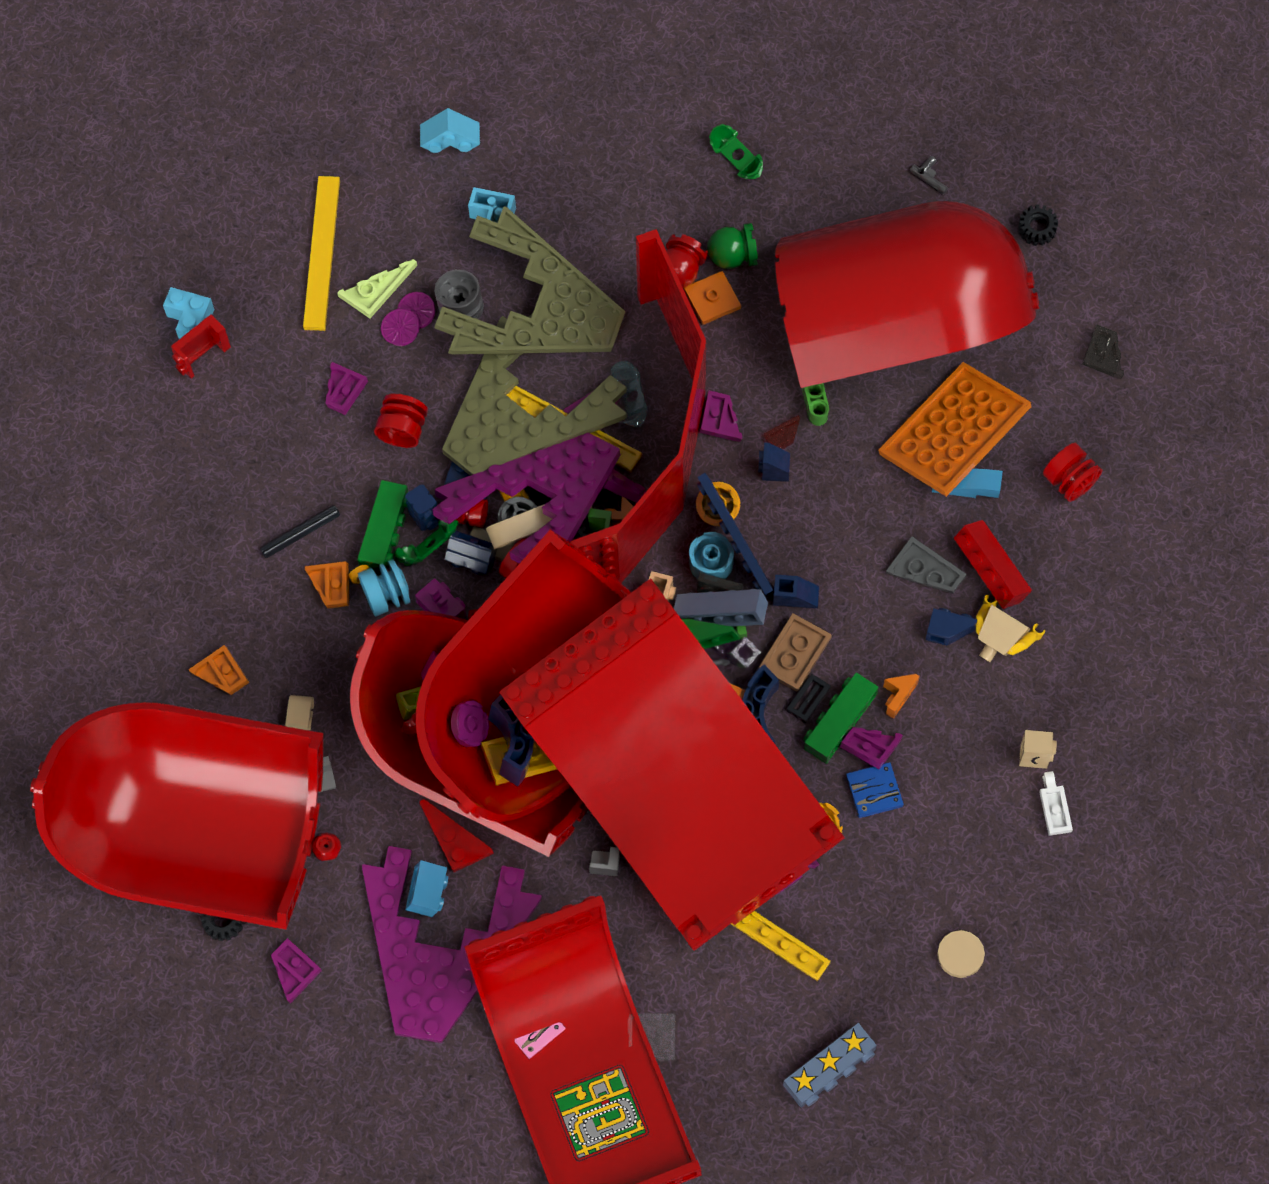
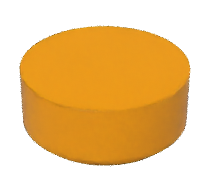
M361 565L349 573V578L353 584L360 583L357 573L369 569L368 565Z

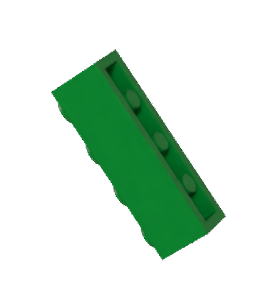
M381 480L357 559L359 566L368 565L373 571L380 572L379 564L383 563L386 569L389 566L388 561L393 559V554L391 553L393 546L397 547L399 542V534H397L399 526L403 527L405 521V514L403 512L405 507H407L405 499L408 493L407 485Z
M857 672L852 678L848 677L842 685L843 691L841 694L834 695L829 703L830 709L827 713L823 711L816 721L818 724L814 730L810 729L803 739L805 741L804 750L825 764L829 762L840 747L843 739L856 725L878 694L879 687Z

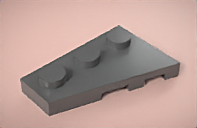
M914 537L910 538L886 570L887 574L954 594L967 576L966 573Z

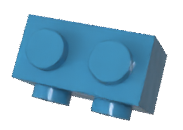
M420 860L414 867L405 910L433 917L438 911H441L444 903V898L441 895L448 883V876H446L447 867Z

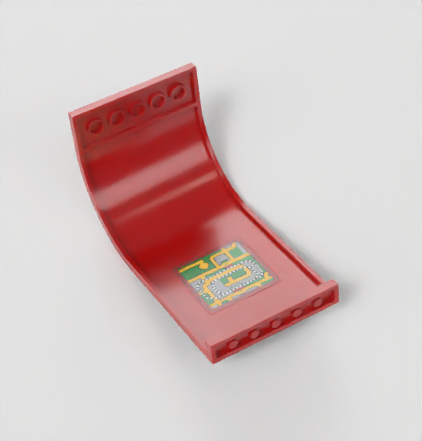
M601 895L587 897L576 905L569 904L563 906L559 911L552 914L544 913L538 916L536 920L520 922L512 929L496 931L491 937L483 940L475 939L469 942L467 946H464L488 1022L549 1184H681L702 1176L701 1167L688 1141L627 987L611 938L605 903ZM556 1023H562L566 1028L530 1059L515 1043V1039Z

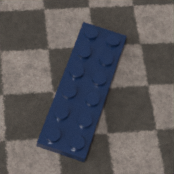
M706 473L698 476L700 482L697 483L699 490L702 495L709 496L711 501L708 505L713 514L720 515L722 521L719 524L726 535L730 533L733 541L730 543L736 554L741 553L745 560L742 561V564L747 573L752 572L756 580L753 583L756 589H761L765 595L774 591L709 476Z

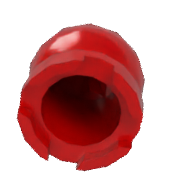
M672 234L666 243V251L682 287L685 288L691 285L697 278L699 266L705 263L708 251H703L700 248L701 243L690 236L682 234L680 238Z

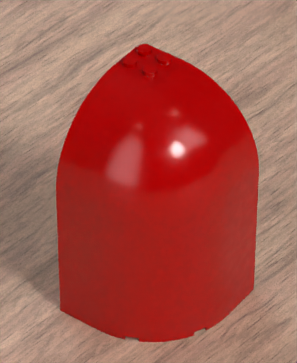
M934 201L783 237L778 242L775 250L776 259L779 258V262H775L780 304L786 307V317L783 319L801 388L946 355L994 341L1030 324L1035 319L1036 309H1039L1040 305L1037 292L1033 293L1032 290L1035 284L1032 271L1028 272L1024 255L1012 234L990 214L979 208L959 202Z
M551 529L441 650L428 669L419 691L416 707V731L425 762L436 778L445 786L443 791L449 797H455L459 801L457 806L464 813L469 814L470 812L477 819L482 817L493 822H506L524 817L557 798L570 787V784L559 770L556 769L526 777L518 787L511 782L495 785L482 752L481 744L479 746L465 747L459 744L454 737L451 718L456 705L463 701H476L482 705L481 709L487 713L489 718L491 704L500 695L499 691L632 593L596 561H591L587 558L581 549ZM489 721L488 735L485 740H482V742L490 741L504 736L502 735L501 731L492 722Z
M404 610L393 612L380 620L378 619L373 625L369 624L364 632L365 642L360 646L356 654L358 661L352 676L350 705L357 735L370 758L387 776L400 785L550 857L572 835L575 827H573L575 821L581 822L588 811L587 806L571 786L542 808L524 817L506 822H493L482 817L477 819L470 812L469 814L464 813L457 806L459 801L455 797H449L443 791L445 786L436 778L425 762L420 750L417 732L413 736L402 732L401 726H403L405 721L401 717L395 695L422 686L423 679L420 673L432 651L440 653L468 620L430 611Z
M129 703L94 712L74 723L59 736L51 747L45 761H41L37 778H33L30 791L34 795L32 808L35 809L40 837L49 852L66 870L83 882L108 894L133 901L287 930L305 879L307 869L304 866L307 856L310 857L312 844L316 834L320 803H317L318 792L322 791L323 733L161 703Z

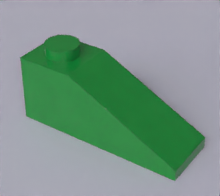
M682 619L703 649L740 640V635L731 626Z

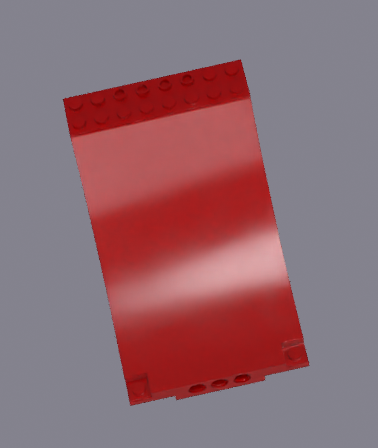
M651 578L499 691L523 727L606 831L693 951L731 923L735 926L809 870L808 865L845 839Z

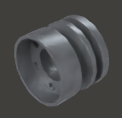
M455 269L446 272L438 279L434 292L439 312L443 306L475 319L480 318L483 313L484 304L478 280L472 273L466 270Z

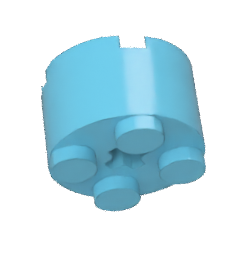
M707 532L693 540L689 549V567L694 577L705 583H720L730 575L734 564V549L724 535L717 532Z

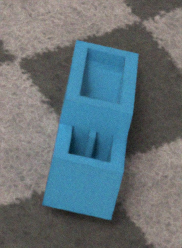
M972 469L949 495L976 498V495L999 498L1003 471ZM932 488V492L939 493L938 491Z

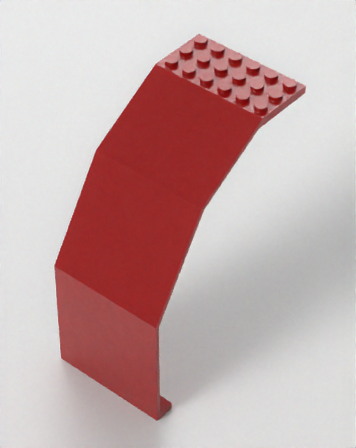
M657 229L636 236L637 296L640 305L657 299L693 381L679 453L619 524L570 541L581 549L587 558L591 561H596L620 583L626 579L683 510L705 402L706 339Z

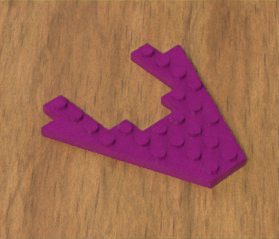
M586 433L507 463L492 465L485 471L436 488L434 490L435 495L443 500V502L432 509L433 515L450 524L496 489L513 497L526 486H530L547 495L552 500L542 506V511L544 515L552 518V520L509 552L510 558L520 563L550 529L569 542L573 540L621 456L620 448L590 433Z
M389 846L384 868L362 864V871L395 1035L442 1043L478 992L464 946H467L469 942L475 939L483 940L491 937L496 931H507L514 928L520 922H527L541 902L542 896L521 892L525 874L524 869L502 866L488 932L465 928L461 950L416 943L420 920L398 916L412 851Z

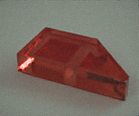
M799 415L764 433L766 441L781 449L794 444L800 422Z

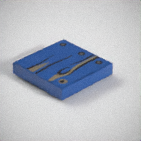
M890 762L883 764L880 769L870 767L846 774L859 818L903 807V800Z

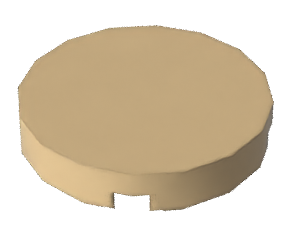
M960 930L953 931L942 939L937 956L941 964L940 966L945 972L954 977L964 978L978 972L983 964L985 952L983 944L978 937L971 932Z

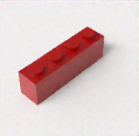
M983 520L967 524L958 532L954 540L1002 609L1021 603L1030 594L1032 589Z

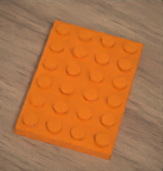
M962 362L878 451L882 457L947 497L1031 408V402L965 362Z

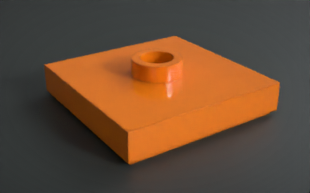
M723 271L684 288V292L702 325L741 309V304Z

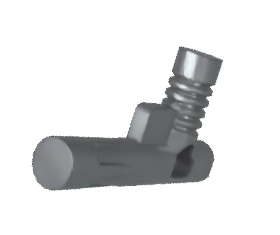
M930 156L920 168L916 165L910 168L912 174L943 195L948 190L947 186L933 178L936 175V171L931 169L936 163V159L933 156Z

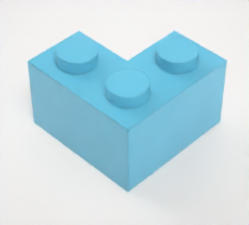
M449 108L420 124V147L432 153H438L448 146L457 148L462 152H468L480 145V123Z
M473 187L468 204L470 218L476 219L478 215L498 223L504 206L515 214L516 203L514 195Z
M170 287L163 304L166 316L179 320L175 329L179 339L210 314L213 315L214 312L211 298Z

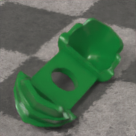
M721 124L714 127L709 135L710 144L714 152H721L739 170L737 173L739 177L744 179L760 177L763 171V160L760 154L754 156L736 138L738 132L730 126ZM737 149L744 151V156L741 160H734L732 157L733 152Z
M439 520V529L417 547L410 544L408 547L397 548L395 550V557L399 559V562L404 563V566H412L422 562L435 549L449 540L456 531L458 521L454 520L452 523L447 524ZM436 540L431 547L427 548L431 541Z

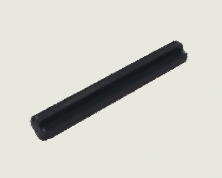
M335 505L328 507L261 546V553L265 558L274 555L339 517V510Z

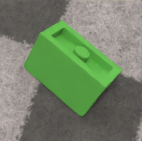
M590 508L588 515L589 533L592 534L613 526L612 511Z

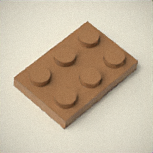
M792 614L759 668L765 664L779 679L780 683L798 692L831 640L832 635L801 617Z

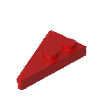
M425 799L419 801L453 873L494 854L492 848Z

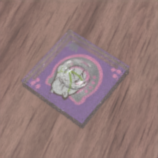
M629 1014L628 1018L629 1047L632 1046L633 1014ZM638 1014L656 1061H675V1014Z

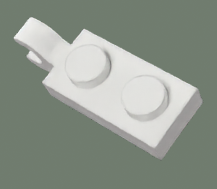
M1053 771L1045 772L1044 776H1042L1045 789H1040V797L1048 834L1050 836L1072 832L1073 829L1064 787H1056Z

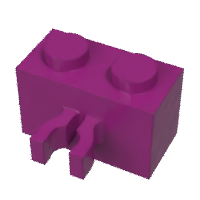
M434 578L415 594L416 603L424 611L442 613L462 619L466 617L464 602L459 597L454 598L450 594L451 590L444 582L439 583Z

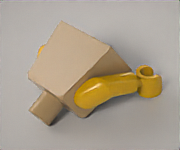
M989 595L985 596L984 603L976 615L978 639L986 644L979 656L991 662L997 651L1005 656L1008 654L1015 655L1026 650L1036 640L1042 638L1045 630L1042 633H1038L1035 630L1039 624H1034L1030 630L1026 625L996 607V599L990 603L988 602Z

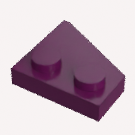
M332 362L330 364L331 378L328 380L329 391L326 395L325 403L328 408L346 415L368 383V379L366 376Z
M708 391L699 433L741 442L742 433L739 432L736 423L737 417L732 409L733 404L730 395Z
M615 469L611 471L604 484L605 489L635 503L646 493L642 485L634 483Z
M853 727L841 742L840 748L880 769L898 746L903 735L900 733H895V736L882 735V731H868L863 728Z

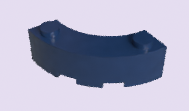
M764 664L749 681L742 701L775 744V740L766 727L764 712L770 698L779 690V679Z
M500 694L491 704L488 720L501 731L507 744L508 752L502 759L499 775L518 787L527 774L533 753L534 739L523 727Z

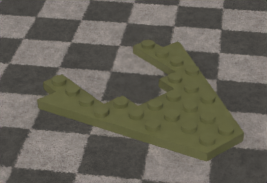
M503 207L498 223L477 215L469 237L530 259L523 278L539 283L543 287L532 317L529 318L510 311L504 329L442 306L435 329L454 335L448 353L611 352L625 311L507 207Z
M504 316L500 318L497 327L504 329L507 322ZM523 353L484 354L442 448L443 454L471 476L489 469L492 465H501L577 436L595 432L627 418V413L615 404L627 392V387L610 375L567 416H564L549 404L534 418L506 396L519 384L518 378L506 370V368Z

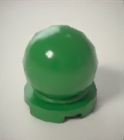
M752 223L743 224L741 231L734 227H723L716 230L707 243L709 259L715 265L726 269L739 267L744 261L748 263V266L758 265L756 239H752V231L754 230Z

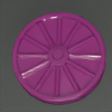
M412 292L405 295L397 309H407L413 312L419 321L420 329L432 322L436 312L433 300L423 292Z
M395 309L389 312L381 323V333L384 339L396 346H405L413 342L420 329L417 317L407 309Z

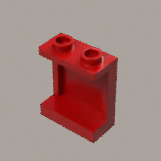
M212 314L171 345L173 351L172 358L177 363L175 366L183 376L187 374L192 379L194 373L191 364L217 344L223 352L231 348L225 328Z

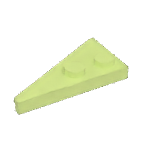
M414 259L399 264V267L387 272L385 270L371 276L368 280L358 282L357 286L346 291L343 289L339 290L338 297L368 318H371L417 267V261Z

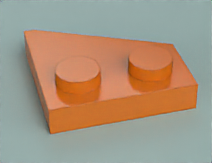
M346 561L305 566V571L327 608L349 606V564Z
M225 645L188 669L193 675L230 695L249 683Z

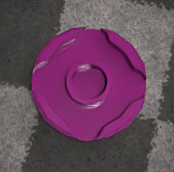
M463 701L456 705L452 712V732L459 744L465 747L479 746L488 735L489 721L487 713L483 712L481 709L482 705L476 701Z

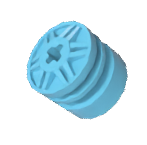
M393 559L388 561L389 572H387L383 563L379 564L381 573L379 576L375 574L372 568L357 573L366 599L375 617L389 611L387 603L389 600H392L397 608L400 607L399 596H401L405 605L411 603L409 587L404 574Z

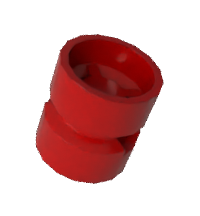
M481 500L456 519L458 523L465 524L468 521L470 526L483 528L488 514V500Z

